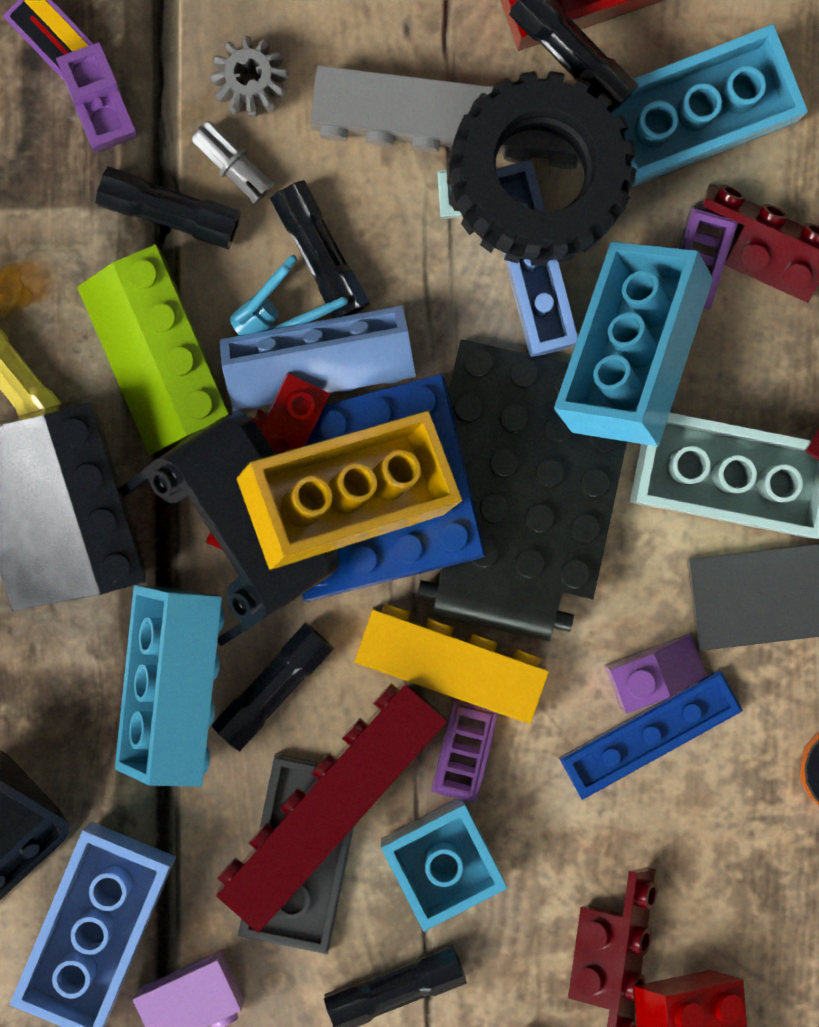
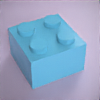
M456 799L381 838L380 848L423 932L508 889L505 878L465 800Z

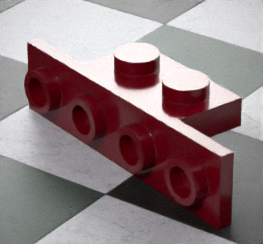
M709 184L705 193L703 207L743 225L727 255L725 266L808 303L819 284V226L812 223H806L803 226L788 219V215L776 206L764 204L761 207L746 200V196L734 187L721 185L719 188Z
M646 867L629 871L623 913L590 905L580 907L568 998L609 1009L607 1027H637L634 986L645 984V977L641 974L643 957L648 952L651 943V930L648 928L649 914L655 905L658 894V887L654 882L656 869Z

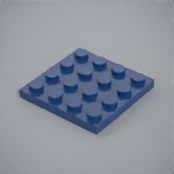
M442 374L324 406L305 447L429 411L462 502L443 516L338 548L337 551L340 558L338 570L302 594L303 601L310 602L486 557L445 377Z

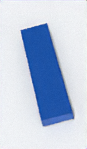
M718 669L674 696L658 702L559 757V760L580 798L583 800L741 713L743 710L723 673Z

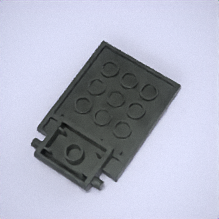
M460 339L448 394L486 557L442 568L439 583L420 580L417 598L434 601L432 615L550 641L554 628L570 632L574 620V614L558 610L561 593L594 600L627 442L572 433L554 410L569 363L538 356L531 358L529 354Z

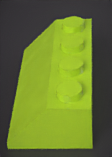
M156 244L111 263L77 286L149 456L184 442L218 419L231 413L164 254Z

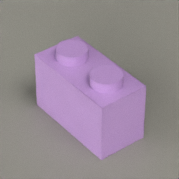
M220 950L138 988L132 1000L145 1027H208L210 1025L212 1027H226L238 1019L237 1013L242 1010L245 999L223 951Z

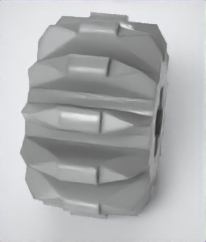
M245 35L242 38L243 49L237 50L235 45L229 41L225 43V48L230 57L214 56V65L222 71L210 74V82L212 85L222 86L215 93L218 102H226L231 99L229 109L235 115L246 104L248 115L252 118L257 116L256 104L261 102L268 112L274 110L270 95L277 98L285 97L286 90L279 82L288 80L289 72L288 69L278 67L284 60L281 51L268 54L270 48L268 40L262 39L256 49H253L250 36ZM252 69H256L259 80L250 79L247 85H244L240 74H250Z

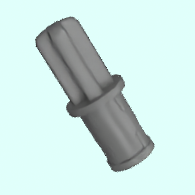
M205 122L195 131L192 137L193 143L221 169L219 175L221 177L227 175L251 199L253 204L259 202L267 194L266 190H271L275 182L270 180L246 156L248 151L245 148L239 149L212 122Z

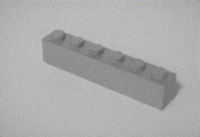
M317 66L310 122L312 131H320V137L327 140L346 141L348 135L366 137L365 142L375 146L390 147L393 146V141L411 142V148L414 150L438 152L439 146L452 147L458 126L464 114L467 115L469 113L472 103L482 93H491L493 87ZM527 130L510 136L498 151V153L504 154V160L514 163L531 160V157L550 159V166L563 169L577 168V163H581L578 154L568 142L553 133L542 130Z

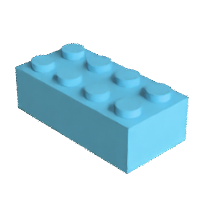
M772 24L634 78L633 80L639 86L612 115L613 117L620 114L623 115L629 126L624 133L625 139L634 141L636 156L631 161V166L636 169L635 184L631 187L633 188L796 124L808 110L775 26Z
M611 241L554 406V410L572 433L659 447L713 281L698 251Z
M134 585L115 770L150 786L202 787L203 775L207 772L210 763L207 736L208 727L212 725L215 715L214 702L211 698L213 680L216 679L220 667V660L216 650L218 633L222 630L225 619L224 609L221 606L222 597L181 588Z

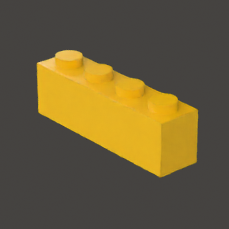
M384 603L382 610L373 607L354 663L531 724L549 673L545 667L539 666L541 657L519 649H515L513 656L496 651L498 642L473 633L469 641L452 635L453 626L428 618L426 626L408 620L410 611L388 603Z

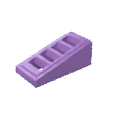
M691 205L679 249L692 250L693 241L716 247L714 256L699 252L704 263L711 266L710 274L713 281L704 306L705 309L710 310L738 222L714 211ZM699 223L722 229L720 237L698 232Z
M453 700L431 785L432 792L477 803L498 713L462 700ZM459 716L484 721V729L480 730L458 724ZM455 734L481 740L479 748L453 742ZM451 752L475 758L474 767L450 761ZM446 771L471 777L470 784L466 785L445 779Z

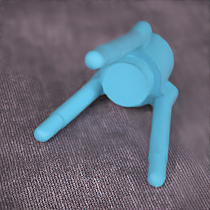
M291 255L252 298L230 315V322L239 336L309 323L346 306L348 299L341 297L276 326L275 320L279 317V313L273 303L267 298L297 262V257Z

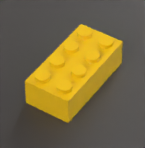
M429 411L251 462L237 477L269 570L443 516L462 502Z

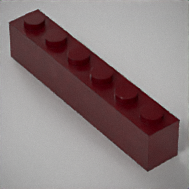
M405 680L398 687L390 683L373 702L378 710L367 722L359 718L342 737L347 745L336 757L330 753L324 756L310 773L316 778L305 792L297 787L280 806L279 809L285 813L273 827L266 822L249 841L248 844L254 849L242 862L235 857L217 877L223 884L219 887L216 897L258 934L447 723L446 717Z

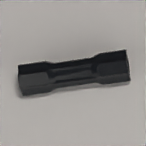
M517 0L510 9L509 15L534 41L539 42L575 80L580 78L591 84L587 90L590 95L597 99L600 94L604 93L613 102L609 109L611 114L639 86L614 59L607 57L566 15L563 6L557 0Z
M107 166L102 175L95 201L100 207L129 217L136 216L190 234L198 240L228 250L234 240L241 216L240 210L207 199L200 200L147 182L139 176Z
M305 180L295 182L272 195L270 200L312 273L324 302H332L341 297L348 299L346 306L331 312L332 317L338 318L352 315L370 304L354 272L348 267Z
M305 622L281 648L280 653L241 696L234 699L211 726L230 746L240 752L264 726L271 714L307 676L313 673L334 650V647L312 626Z
M449 944L420 956L416 961L363 982L356 981L324 994L325 998L323 999L333 1027H358L369 1023L374 1017L427 996H437L467 984L457 952L453 944Z

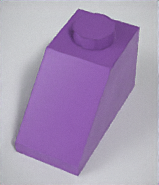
M691 633L604 665L619 706L626 714L670 698L707 677Z

